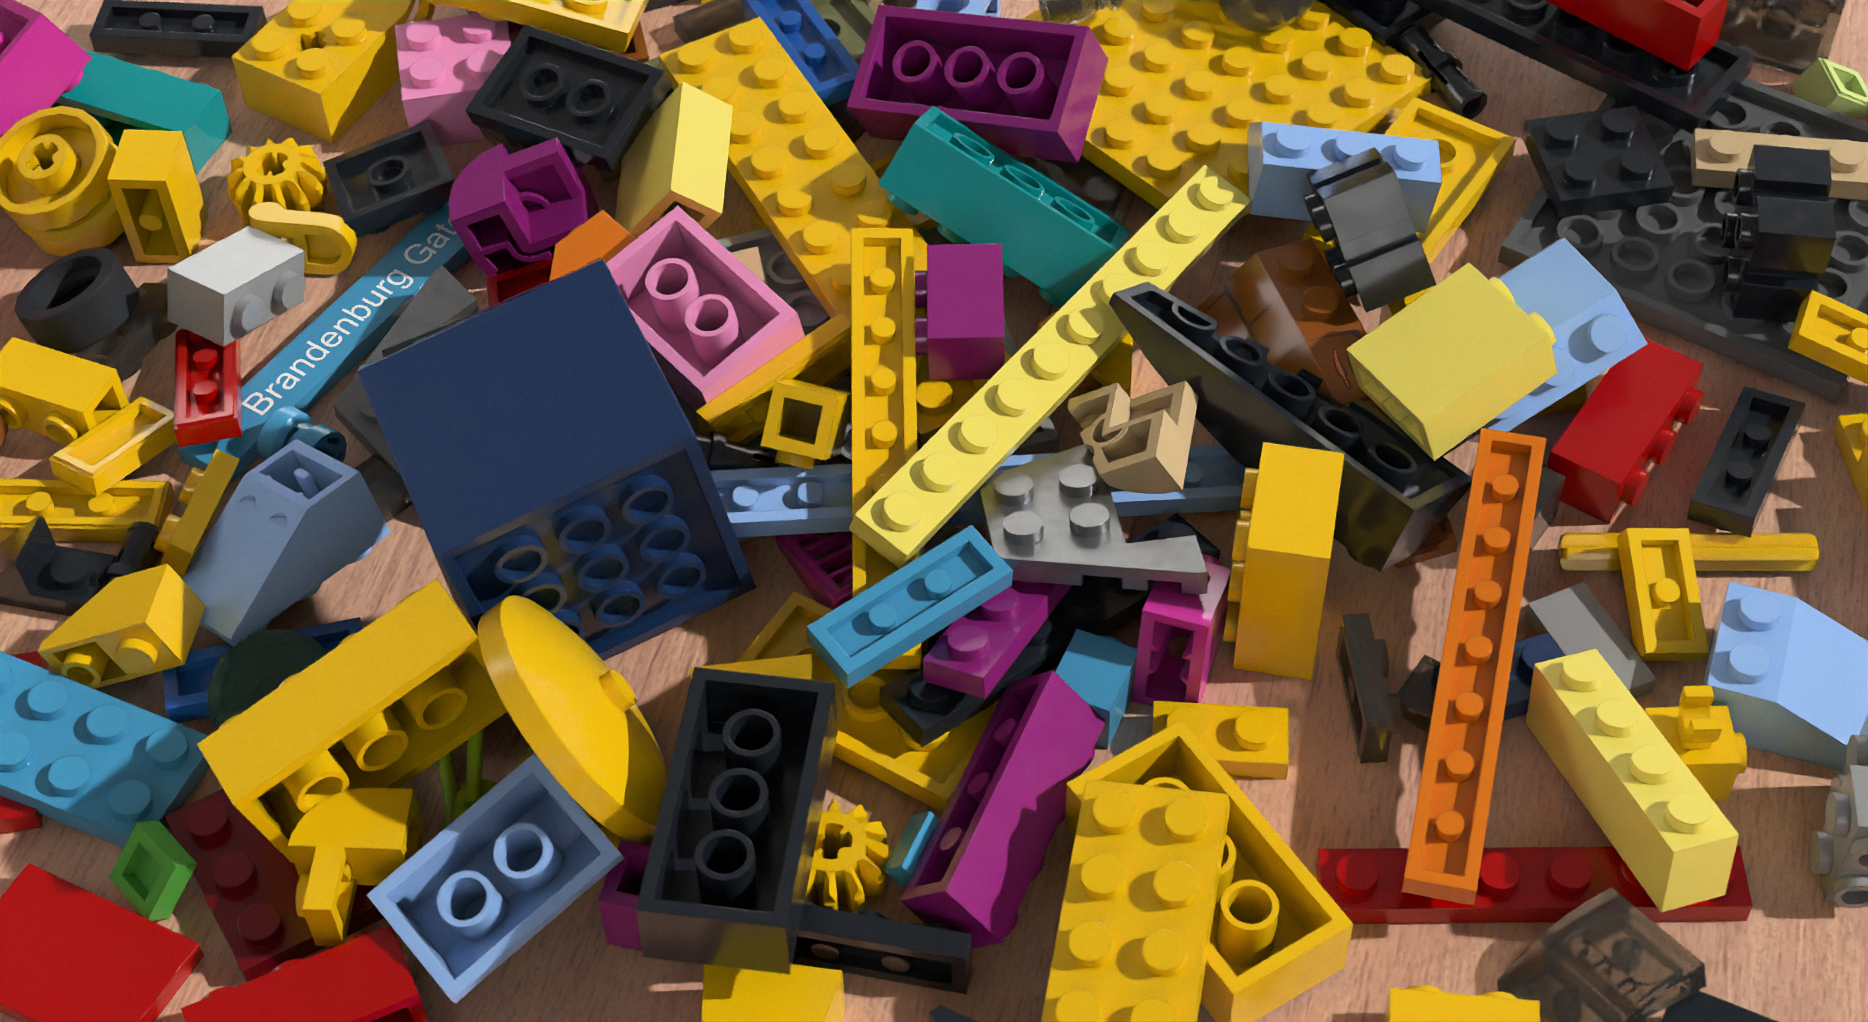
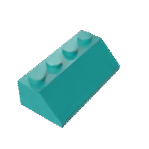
M935 106L927 110L913 124L878 182L879 186L889 191L886 197L893 205L912 215H917L919 211L938 222L937 230L955 244L1002 243L1003 274L1013 279H1018L1020 275L1040 287L1038 293L1044 300L1059 309L1124 246L1131 231Z

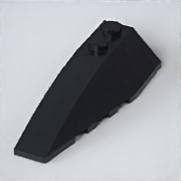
M1148 281L1112 294L1109 305L1146 359L1168 386L1186 380L1199 397L1195 418L1243 467L1259 469L1263 442L1344 453L1333 538L1345 546L1348 554L1358 563L1373 567L1377 571L1382 572L1408 558L1469 490L1472 483L1471 476L1442 456L1434 461L1395 422L1356 397L1353 398L1349 406H1346L1319 391L1324 381L1322 378L1304 368H1301L1296 375L1266 361V356L1270 349L1248 337L1243 339L1238 336H1221L1215 332L1218 327L1216 319Z

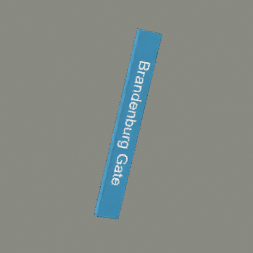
M446 203L442 208L431 212L241 388L242 436L185 447L178 446L177 449L181 460L191 467L205 471L216 449L240 459L231 483H233L259 458L257 441L260 431L267 419L276 410L285 406H294L306 413L382 341L438 267L443 265L453 274L468 260L471 255L450 223L449 203Z

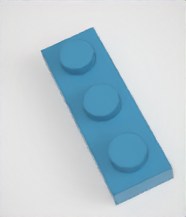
M971 525L808 625L807 642L848 689L1012 586L1013 570Z

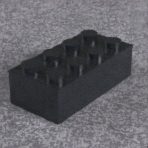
M694 667L636 907L643 957L790 975L838 733L835 682Z

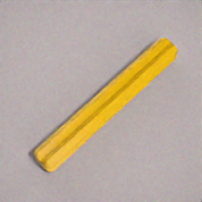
M1566 532L1560 535L1557 546L1560 568L1565 571H1622L1617 537L1621 533ZM1690 533L1696 571H1811L1815 569L1819 558L1817 539L1811 533H1752L1751 538L1736 533Z

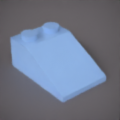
M1729 581L1713 628L1701 686L1712 685L1714 698L1711 706H1728L1734 733L1741 732L1744 735L1746 746L1843 771L1846 765L1848 740L1851 735H1859L1868 714V641L1799 598Z

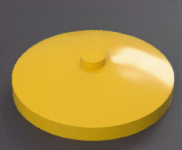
M517 595L506 597L481 616L478 623V640L490 678L508 713L545 767L586 812L621 838L634 843L649 842L654 836L669 772L658 744L636 705L637 699L632 688L618 671L610 669L582 638L542 606L525 597Z

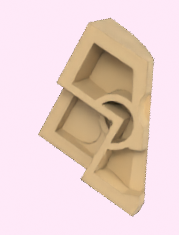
M1186 380L1133 399L1127 395L1118 382L1069 399L1067 408L1077 422H1079L1082 429L1080 435L1083 442L1094 454L1092 461L1107 485L1143 494H1163L1183 490L1199 398Z

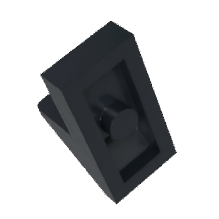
M36 516L0 544V604L72 616L98 593L102 586V582H98L99 575L104 566H110L114 562L116 555L58 546L55 544L43 516Z

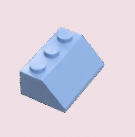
M1249 123L1247 131L1249 198L1252 199L1249 204V214L1312 221L1303 199L1304 195L1313 192L1306 174L1375 147L1383 156L1384 162L1387 161L1397 175L1412 216L1410 218L1415 231L1425 233L1442 184L1438 141L1294 124Z
M1566 238L1558 239L1497 277L1509 289L1517 306L1527 315L1536 312L1552 329L1556 338V343L1552 345L1558 373L1481 428L1505 432L1510 431L1648 344L1617 290ZM1481 428L1467 437L1466 441L1478 443Z
M533 753L370 891L367 896L450 1000L456 1004L620 863L624 857L580 805L554 778L538 756Z

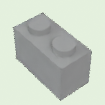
M250 225L167 268L168 321L223 347L304 301L306 287L304 278L305 250Z

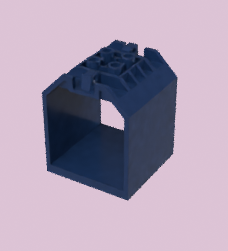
M596 258L588 262L587 265L510 297L419 339L412 345L375 362L371 361L360 366L357 370V374L434 554L477 630L479 620L484 613L506 597L517 595L537 603L553 614L582 638L604 661L756 588L696 435L604 259Z

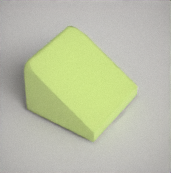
M1817 58L1792 85L1795 97L1854 119L1868 117V89L1857 71L1824 58Z

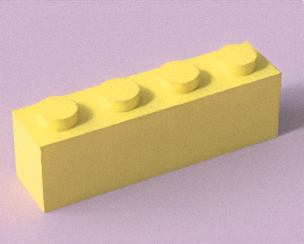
M1592 649L1536 663L1534 665L1525 724L1660 912L1725 895L1739 838L1738 832L1598 650Z

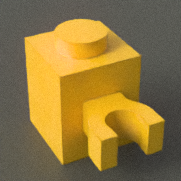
M1712 685L1683 686L1679 707L1645 708L1644 712L1713 801H1728L1737 774H1743L1746 770L1747 746L1744 735L1741 732L1734 733L1728 706H1711L1714 698Z

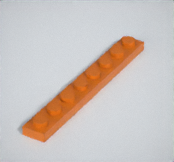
M1481 428L1402 892L1474 905L1545 451L1546 438L1486 428Z

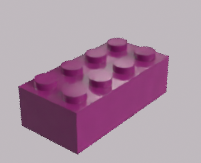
M878 5L847 108L870 137L903 141L913 124L927 110L935 106L1011 155L1078 163L1108 63V57L1089 26Z

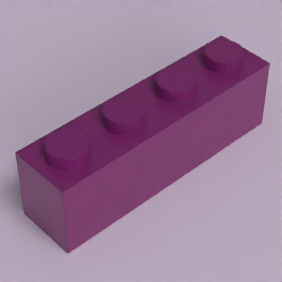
M1053 670L1007 684L900 899L924 923H944L959 932L970 933L972 936V948L1003 943L1004 939L1015 928L1018 921L1017 911L1031 882L1038 876L1044 866V854L1057 826L1065 819L1066 783L1080 776L1091 764L1095 756V744L1106 723Z

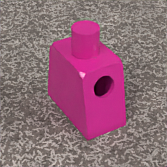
M1202 554L1208 571V593L1206 594L1182 593L1180 582L1155 581L1142 610L1131 701L1153 706V701L1201 703L1224 632L1231 571L1224 567L1215 557ZM1189 637L1182 657L1184 659L1174 657L1168 649L1169 643L1175 638Z

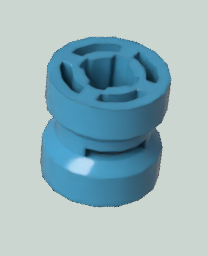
M285 406L276 410L267 419L258 437L257 451L259 457L264 461L295 439L342 463L346 455L347 443L345 436L326 424L314 425L313 419L294 406Z

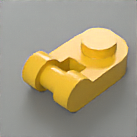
M273 202L258 203L249 209L250 226L283 241L285 240L281 237L293 238L294 246L305 250L304 273L320 275L337 274L345 270L351 263L357 247V238L355 232L339 216L320 212L284 210L281 205Z

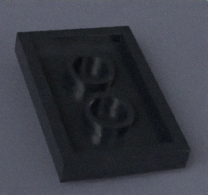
M526 24L465 111L474 125L534 146L557 137L569 158L613 173L672 86L667 71Z

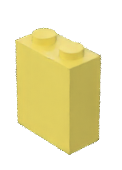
M682 82L651 115L622 158L614 220L637 239L676 206H679L706 230L723 211L733 106Z
M1469 262L1347 348L1358 387L1434 461L1558 373L1552 345L1556 343V338L1548 323L1536 312L1527 315L1516 305L1511 292L1500 279L1494 276L1487 279Z

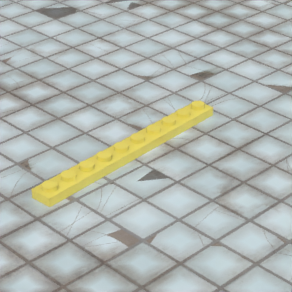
M1204 165L854 515L848 529L899 569L904 567L1129 334L1109 305L1112 294L1147 281L1168 293L1243 216L1252 199Z

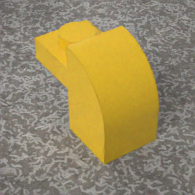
M363 787L345 790L317 803L297 823L287 845L300 877L296 890V911L300 918L306 919L316 946L336 947L341 945L346 939L357 885H379L421 849L425 825L414 789Z

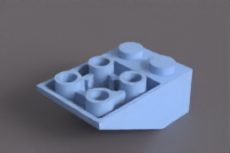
M295 439L244 475L182 580L206 605L200 625L235 647L243 640L259 635L266 629L270 620L295 602L305 600L314 595L325 580L347 564L355 563L366 557L371 552L373 546L389 535L391 531L359 471Z

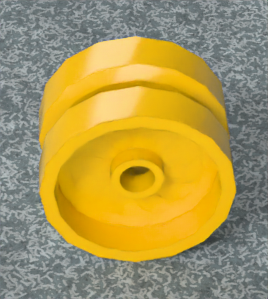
M58 106L38 110L17 121L0 138V208L15 220L18 227L31 241L47 254L64 257L82 249L103 248L109 245L125 231L107 182L118 146L114 144L112 137L102 125L83 109Z

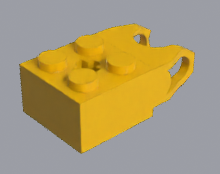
M292 0L232 56L246 107L333 144L400 79L395 25L406 24L405 22L408 21L416 0ZM419 0L418 12L410 23L421 20L430 21L436 10L435 5L426 0Z

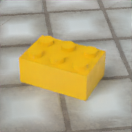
M1263 442L1259 469H1245L1240 508L1252 509V511L1241 510L1240 519L1237 520L1232 552L1233 563L1227 599L1229 602L1223 641L1236 643L1233 669L1312 680L1331 558L1344 453Z

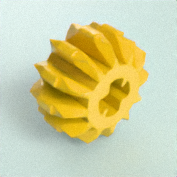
M268 137L264 146L257 148L246 145L245 156L231 160V174L227 176V190L231 202L235 204L237 213L242 217L245 224H250L249 209L262 202L278 203L284 210L318 212L324 209L325 194L328 193L326 186L328 185L325 168L321 166L320 160L313 152L311 145L298 146L292 137L287 138L281 144H274Z
M833 797L827 807V812H822L805 896L806 900L813 902L818 907L822 906L838 910V908L847 906L852 911L865 908V897L882 899V894L886 889L885 876L888 875L884 869L892 855V851L888 848L887 834L882 826V822H868V815L862 804L847 813L841 812L840 805Z

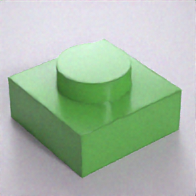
M159 820L137 822L109 878L143 917L151 921L169 919L197 863Z

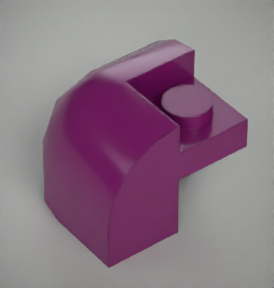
M557 137L510 155L502 143L481 153L457 177L453 183L449 198L450 223L474 262L488 277L553 258L556 243L565 238L575 227L584 224L600 212L581 166L574 168Z

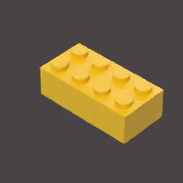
M436 578L420 590L406 595L399 601L397 606L361 631L344 638L335 649L300 673L286 678L277 689L247 710L227 719L218 730L197 743L232 804L293 863L287 846L290 836L300 819L317 803L336 793L355 788H399L505 714L507 709L486 668L477 632Z
M1183 720L1176 722L1066 783L1065 829L1074 841L1086 779L1229 795L1230 812L1200 999L1202 1005L1216 1022H1255L1345 968L1353 923Z

